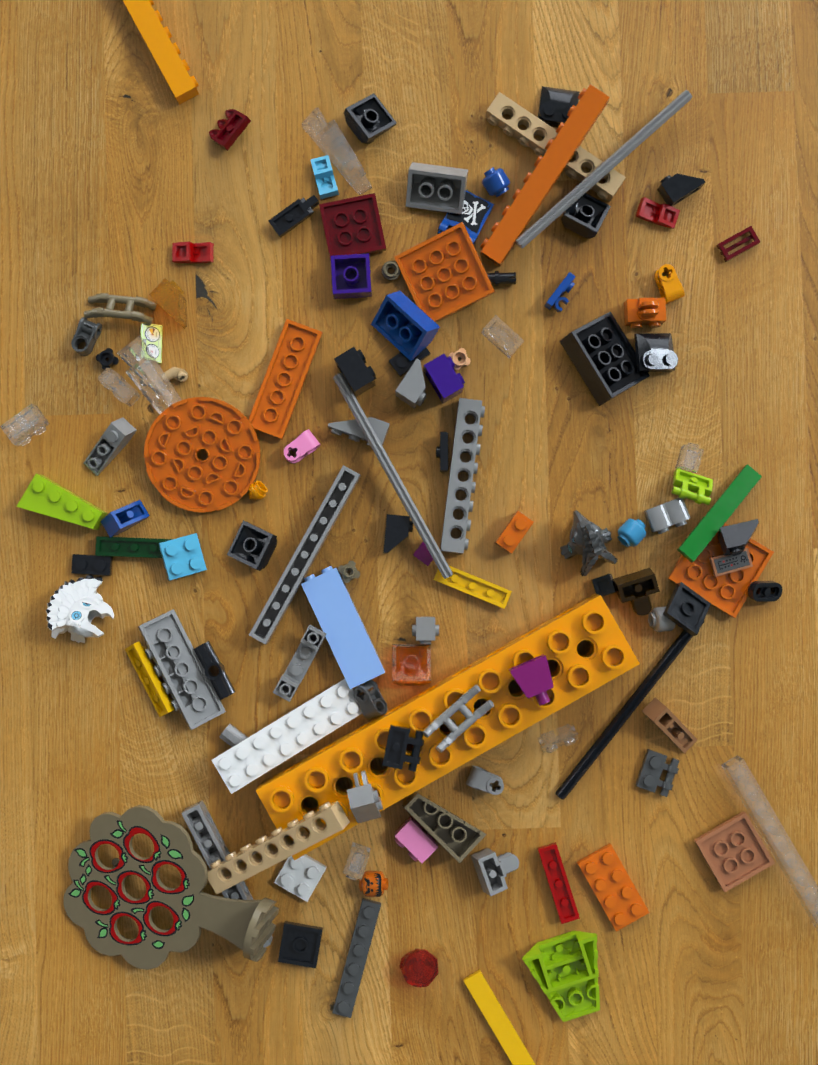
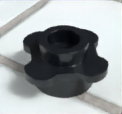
M106 348L105 351L96 356V360L102 364V369L105 371L119 363V359L114 356L111 348Z

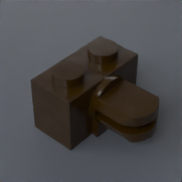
M650 568L613 579L617 595L622 603L631 601L632 608L638 615L644 616L650 613L652 605L649 595L660 592L655 573Z

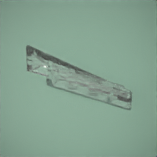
M318 107L315 108L303 121L302 128L325 155H329L331 163L358 195L363 194L371 189L372 186L365 176L366 173L336 121L332 120L327 123Z
M138 336L117 352L130 366L125 371L159 414L172 404L181 401L178 393L168 378H166L165 373L141 336Z

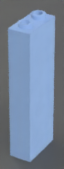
M332 566L321 570L322 574L317 577L312 574L304 578L305 582L301 585L323 632L327 633L325 637L349 688L352 689L384 674L386 671L338 569H333Z

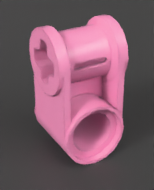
M308 429L285 447L284 456L288 462L298 463L319 448L321 444ZM291 450L296 451L297 456H290L289 452Z

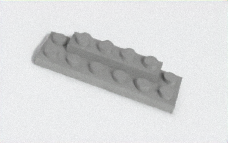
M174 609L138 626L146 642L147 649H145V653L149 660L153 659L156 665L153 669L158 677L161 676L165 683L162 686L166 694H171L173 698L171 704L174 710H179L180 714L182 713L190 730L226 712L210 679L206 677L205 670Z

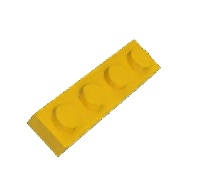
M452 566L449 567L453 575L446 579L443 578L439 569L437 570L433 580L505 609L512 591Z
M140 641L127 647L125 651L159 717L173 711L171 699L167 696L162 686L163 683L153 669L154 666L150 663L145 653V648L141 645Z

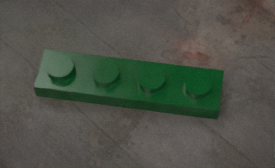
M96 536L95 555L162 558L158 543L172 539Z

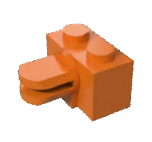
M665 298L627 299L624 302L625 326L641 328L642 325H649L650 328L661 327V324L666 321Z

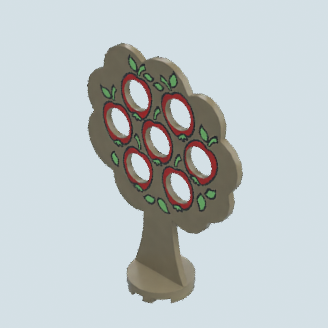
M138 805L132 807L122 816L114 812H105L97 816L90 826L91 840L83 841L73 849L68 862V871L73 883L66 889L64 894V908L72 922L84 928L86 939L92 948L100 954L107 956L121 954L129 964L139 969L149 970L157 968L168 958L170 951L181 953L191 949L200 938L201 928L212 931L240 948L243 951L244 958L258 962L266 952L267 948H264L263 945L274 933L276 924H273L272 921L279 913V908L274 906L277 901L263 898L262 900H238L201 892L207 884V866L202 857L193 850V844L188 832L181 825L173 821H165L156 810L149 806ZM141 833L150 837L154 844V852L151 857H141L133 850L132 839L135 834ZM110 844L116 848L119 853L117 867L109 868L101 863L98 857L100 845ZM170 864L179 870L181 874V884L179 887L174 889L168 888L161 882L159 870L162 865ZM137 875L144 881L146 894L143 898H133L126 892L124 887L126 876ZM94 886H103L111 893L112 904L110 908L101 909L93 903L91 890ZM163 906L172 913L173 926L171 929L163 930L153 923L151 912L154 907ZM129 916L135 920L139 928L137 938L132 940L126 939L119 933L117 928L119 917Z

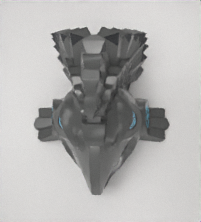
M577 510L573 511V526L569 542L560 548L562 550L561 554L565 559H570L577 554L581 555L583 566L580 573L582 576H587L592 566L595 565L596 560H598V557L612 564H615L618 560L604 546V543L612 540L611 532L607 528L601 529L593 522H590Z

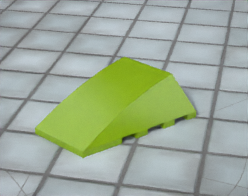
M581 931L561 934L537 942L522 957V960L530 969L531 974L537 980L542 991L546 994L563 1022L600 1010L597 934Z

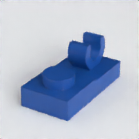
M571 272L568 273L546 302L545 307L550 310L554 305L555 310L561 313L563 309L559 307L558 303L564 302V304H568L569 300L566 297L560 296L565 291L569 293L575 285L573 280L576 276Z

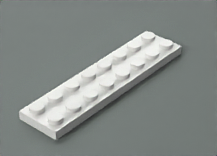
M343 679L213 758L212 762L230 793L233 794L362 714V710L354 697L353 689H350L346 680Z

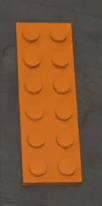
M286 319L248 419L255 430L283 440L323 334L321 331Z

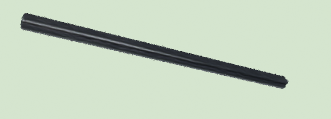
M685 630L682 631L555 794L560 799L564 800L691 640L692 635Z

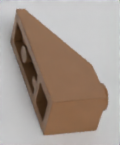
M654 698L642 710L650 721L684 754L697 741V738L658 699Z

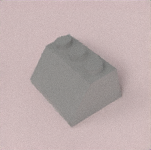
M412 162L408 171L406 207L462 214L468 169Z

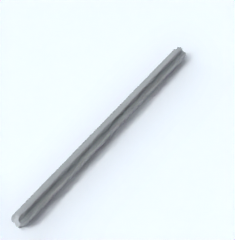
M688 90L682 92L516 240V244L522 249L687 104L692 98L691 93Z
M338 373L333 377L335 383L444 579L452 576L453 573L344 375Z

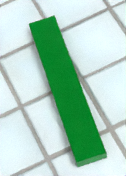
M748 464L745 465L677 551L690 562H694L762 476Z

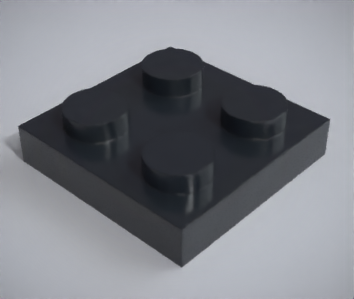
M680 582L676 585L663 615L690 635L695 636L701 628L711 603Z
M285 921L278 962L316 968L323 927Z

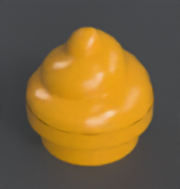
M257 480L249 486V499H263L268 489L261 481Z

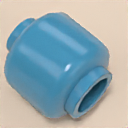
M628 519L618 529L619 536L617 538L624 546L635 547L646 537L644 529L646 526L639 519Z

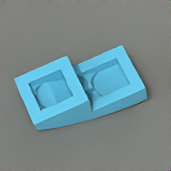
M329 155L311 159L320 199L339 195Z

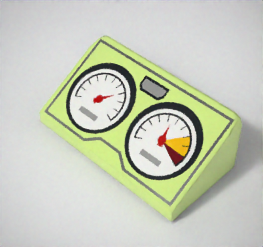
M141 323L140 361L142 363L162 364V325Z

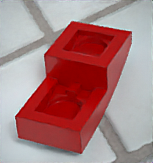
M644 197L640 200L635 216L645 221L674 229L680 210L668 204H659Z
M190 241L173 243L172 262L213 263L214 244L211 242L192 243Z

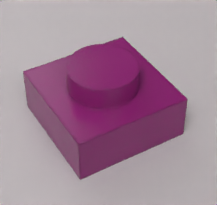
M422 542L413 556L429 566L433 558L425 543Z

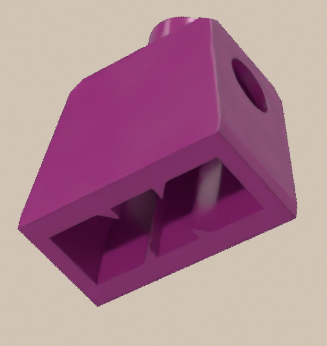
M542 654L509 669V672L527 698L535 696L539 706L550 702L546 691L554 686L546 655Z

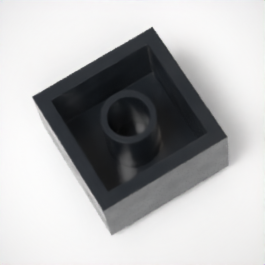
M352 347L334 358L336 366L344 375L356 397L375 386L376 374L371 366L366 367V358L360 349L357 351L355 347Z

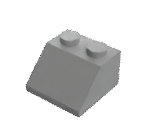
M419 359L415 360L395 390L396 397L414 409L417 405H422L427 395L425 393L426 387Z

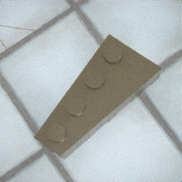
M414 792L402 805L459 863L487 835L417 792Z

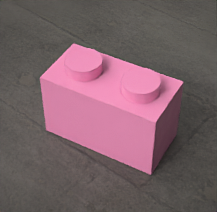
M412 816L395 831L396 843L402 848L405 846L410 851L408 853L415 862L419 860L423 863L438 848V842Z

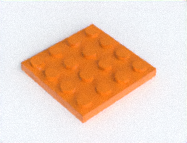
M463 222L394 257L416 305L434 322L495 293Z
M717 532L694 562H690L681 555L667 579L675 584L682 582L711 603L712 606L736 618L748 597L750 584L759 579L774 552L755 540L750 539L746 548L749 550L753 567L714 577L709 558L723 555Z

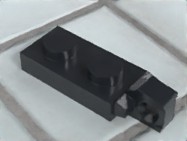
M315 195L307 200L305 198L298 199L268 221L281 238L314 213L313 209L319 205V201Z

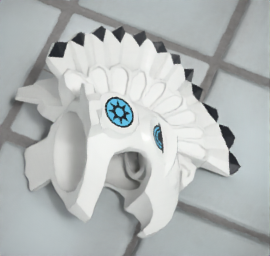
M87 575L85 579L80 577L76 582L71 579L69 582L65 581L64 585H61L54 592V595L50 597V602L47 603L46 610L47 628L52 631V638L56 639L59 634H64L68 631L71 633L72 641L85 643V637L99 638L104 635L101 630L91 624L95 617L103 619L110 616L112 620L114 619L112 608L103 601L100 594H96L97 588L103 582L101 577L94 578L92 575Z

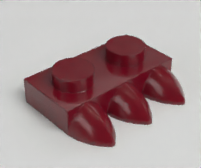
M235 109L225 111L228 120L221 119L217 121L220 130L214 129L209 131L211 139L227 151L251 122L246 115Z

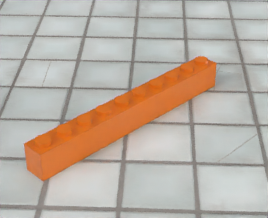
M591 84L587 89L583 88L578 96L580 101L576 106L572 105L567 113L569 118L565 123H560L556 130L557 136L554 140L551 138L545 147L546 153L544 156L540 155L534 164L536 166L533 173L529 172L523 180L525 185L522 189L518 188L512 197L514 202L511 206H506L502 212L504 217L500 223L497 221L491 229L493 234L489 239L485 238L481 244L482 255L497 265H502L515 245L516 240L521 236L609 102V96Z

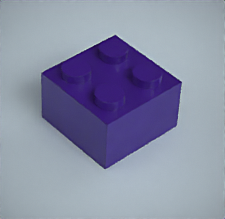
M369 254L331 256L334 299L372 297Z
M445 354L424 365V373L442 404L461 394L465 383L461 374H456L454 371L455 364L451 357H446Z

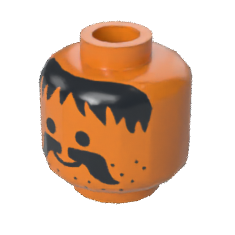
M365 871L360 876L359 889L366 897H381L384 890H388V878H385L382 871Z

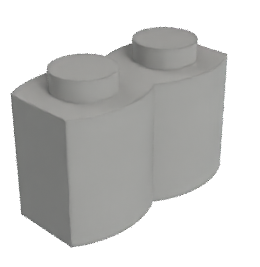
M676 498L644 511L652 532L657 531L658 534L669 531L668 527L674 524L676 527L687 524L686 520L690 519L684 500L681 498Z

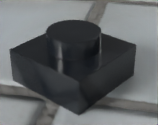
M612 574L592 580L597 595L604 597L617 592Z

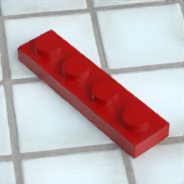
M556 842L537 848L561 924L580 919Z

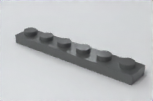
M362 899L333 1014L348 1018L352 1016L381 907L380 902Z

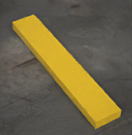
M479 969L464 978L465 985L512 1065H536L481 970Z

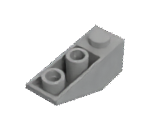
M368 417V421L383 446L390 423ZM356 419L328 423L331 433L339 436L344 433L349 435V439L359 442L361 439L367 441L366 445L370 446Z
M124 418L111 422L84 461V464L98 476L128 444L137 429Z

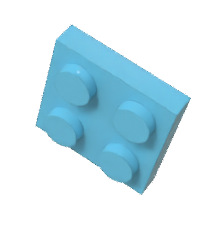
M197 533L158 543L169 581L207 570Z

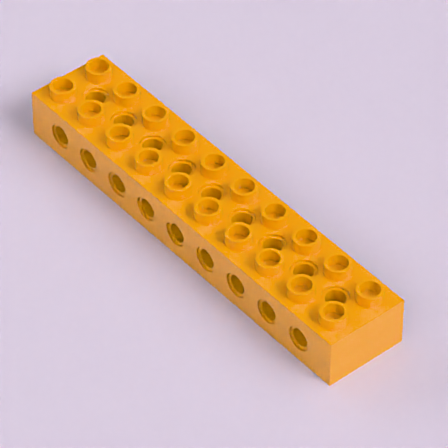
M593 594L388 710L386 714L372 719L261 782L256 789V793L276 829L282 827V829L287 828L289 822L294 819H298V821L304 819L303 815L312 810L314 812L319 811V807L327 802L332 804L338 801L350 823L343 830L292 855L293 859L296 860L359 824L350 809L347 794L348 789L356 787L353 773H358L361 786H363L361 771H366L369 784L371 783L374 790L378 791L383 805L382 810L640 663L602 596ZM583 640H587L590 644V650L585 655H579L577 652L578 644ZM544 654L547 660L551 659L556 662V669L551 673L554 687L546 691L550 702L539 706L535 696L527 698L522 690L518 693L509 692L508 685L514 680L509 669ZM475 685H478L481 691L465 704L472 713L475 711L474 704L478 699H486L493 702L494 707L473 723L442 753L436 749V746L451 731L445 732L438 728L428 738L423 734L424 745L420 749L419 757L421 759L420 764H417L416 772L408 770L409 762H404L402 769L388 766L382 770L373 768L371 761L374 758L380 757L384 759L390 725L410 728L409 737H415L416 730L424 731L437 717ZM459 710L450 717L456 722L457 727L466 720V717ZM406 748L405 754L411 755L412 751ZM347 777L352 781L353 786L348 789L340 788L337 780ZM313 797L318 801L319 805L315 808H308L304 804V798Z

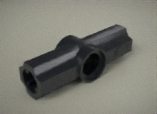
M208 641L196 647L194 651L205 670L206 677L210 679L220 700L235 693L236 691L225 672L224 665L219 661L210 642ZM213 665L219 668L217 676L213 675L210 671Z

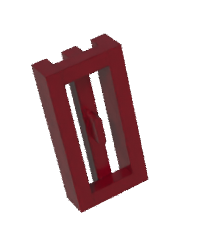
M752 226L719 243L717 248L720 249L721 255L724 256V261L727 262L758 245L760 240ZM748 232L750 233V236L744 238L743 240L735 243L734 245L726 249L724 248V246L728 243L736 240L737 238L745 235ZM751 239L754 240V242L728 255V252H730L731 250L739 247L740 245L748 242Z

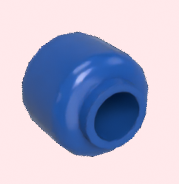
M492 167L484 173L486 177L482 180V184L490 196L495 195L498 197L509 190L510 180L502 168L495 170Z

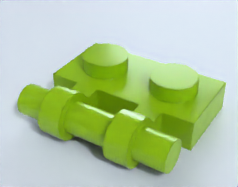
M676 468L673 476L674 486L671 493L678 495V498L681 499L688 498L694 500L697 504L709 505L711 502L710 495L712 493L713 479Z

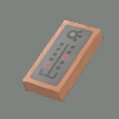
M745 548L737 556H724L723 554L709 558L714 577L753 567L748 548Z

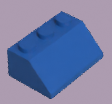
M401 291L386 295L371 323L376 330L410 361L432 342L440 328L438 324Z

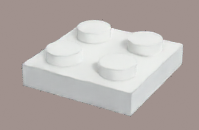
M306 854L296 860L290 856L284 863L274 883L308 902L327 866Z

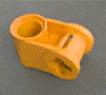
M669 264L661 266L654 274V280L658 286L661 298H665L667 304L684 297V289L674 267Z

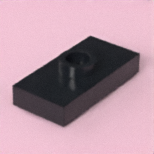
M440 432V446H436V458H440V472L448 471L447 432Z

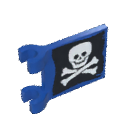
M466 190L462 214L447 212L438 228L437 234L463 222L473 244H475L494 204Z

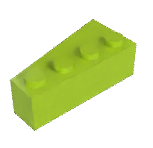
M37 473L16 506L99 530L102 525L100 521L108 515L107 512L44 475Z

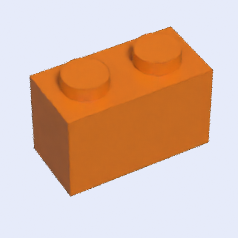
M517 511L495 541V544L509 554H512L534 522Z

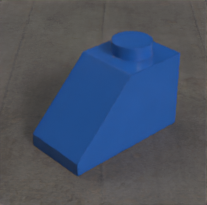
M138 500L110 512L100 522L111 538L125 532L150 515L141 500Z

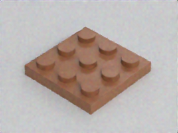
M744 811L694 839L724 892L775 864Z

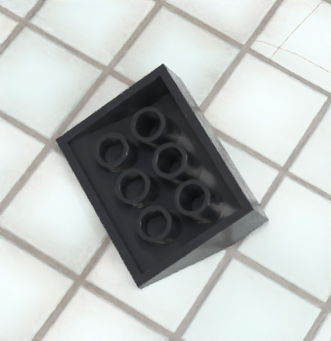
M611 311L572 331L560 340L561 345L599 406L650 376L648 372H637L636 352Z

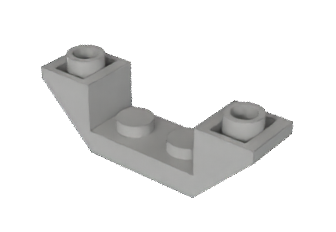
M309 624L286 671L275 687L274 694L289 702L291 701L327 633Z

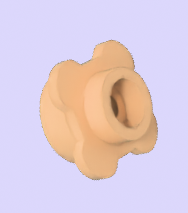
M464 348L449 354L455 364V370H460L462 366H468L471 362Z

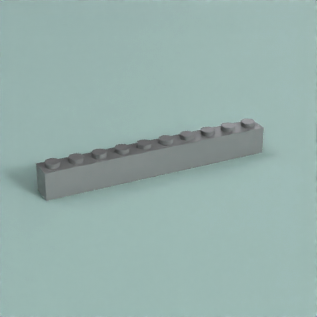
M344 465L342 466L249 636L265 645L269 643L361 477L360 474Z

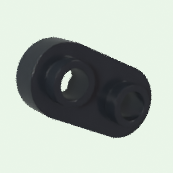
M754 581L748 588L749 598L758 602L777 601L782 595V586L774 581Z

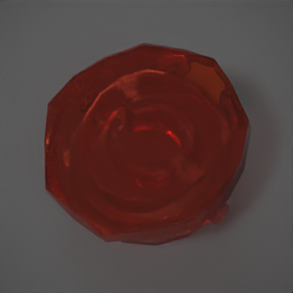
M415 949L401 959L399 967L403 977L408 984L414 987H427L438 975L437 958L425 949Z

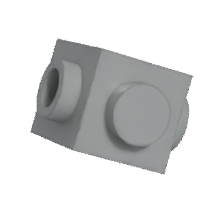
M416 617V625H412V636H416V641H420V644H431V641H435V636H439V625H435V617Z

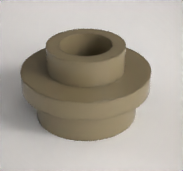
M388 261L383 265L382 275L387 280H395L400 276L401 271L397 262ZM393 268L395 272L389 274L388 269Z

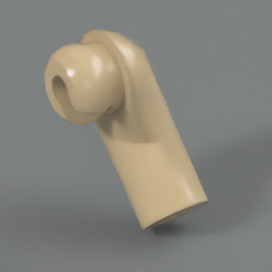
M172 367L159 375L164 384L171 379L185 382L188 379V373L184 369Z

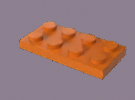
M610 843L577 862L616 932L650 913Z

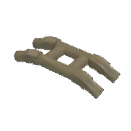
M100 293L95 296H89L88 302L90 304L107 303L106 309L98 307L84 311V317L86 319L93 317L132 319L133 321L151 325L152 317L138 311H133V308L136 305L155 311L157 303L149 301L144 297ZM115 303L126 304L125 311L114 310Z

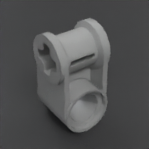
M472 765L465 783L466 785L492 795L502 793L504 784L500 776ZM498 781V785L500 787L492 789V785L490 783Z

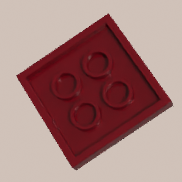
M375 193L319 204L330 260L331 256L371 254L386 251Z

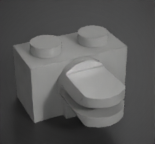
M365 770L361 771L363 786H361L358 773H353L356 787L347 790L350 809L357 823L381 818L380 810L383 809L378 791L372 788L371 783L369 784Z
M489 848L470 855L483 892L493 896L508 889L504 877L507 876L506 874L518 869L519 859L517 856L506 852L497 857L496 853Z

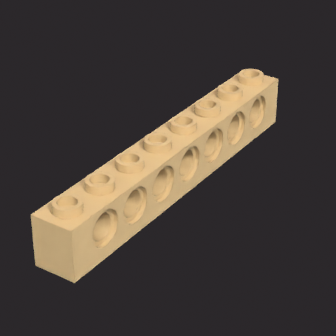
M500 92L486 111L485 118H487L491 125H497L502 128L506 135L518 139L522 146L533 149L537 156H544L547 151L545 149L547 143L551 138L554 140L558 134L554 128ZM504 114H508V115H510L512 118L509 119V120H506V119H504L502 116H503ZM525 125L527 129L520 130L518 126ZM539 135L543 140L537 141L534 139V136ZM579 146L572 157L574 162H569L564 171L571 179H577L582 182L603 161ZM587 167L590 172L584 173L581 168ZM612 169L603 177L606 183L601 184L597 182L591 189L597 193L599 198L602 200L607 199L610 202L626 177Z
M336 801L332 804L327 802L319 807V811L314 812L312 810L303 815L304 819L300 821L294 819L287 824V828L282 829V827H279L271 832L272 835L268 838L264 835L255 841L256 844L251 845L249 843L240 849L241 852L236 854L234 851L225 857L226 860L221 862L218 859L210 864L207 879L216 895L343 830L350 821L339 802Z

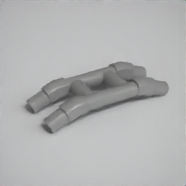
M478 685L473 686L422 732L428 738L443 723L448 727L451 733L436 746L440 753L494 707L493 702L488 700L473 713L467 708L465 704L481 691ZM459 710L466 717V720L457 727L450 717Z

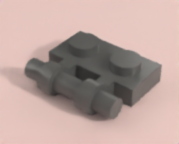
M647 749L635 785L654 793L658 785L662 787L660 795L667 797L669 790L672 791V782L675 774L678 773L679 768L677 767L680 760L672 758L669 765L665 763L666 755ZM663 769L668 771L665 781L660 780Z

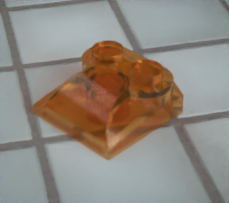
M392 644L393 684L399 686H423L431 683V644Z

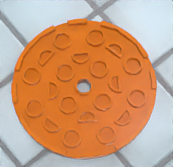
M193 397L172 404L155 419L145 440L144 458L149 479L161 493V496L179 508L204 513L227 508L248 492L249 486L254 483L259 471L261 451L254 427L236 407L216 398ZM200 449L207 451L208 458L206 460L198 458L197 453Z

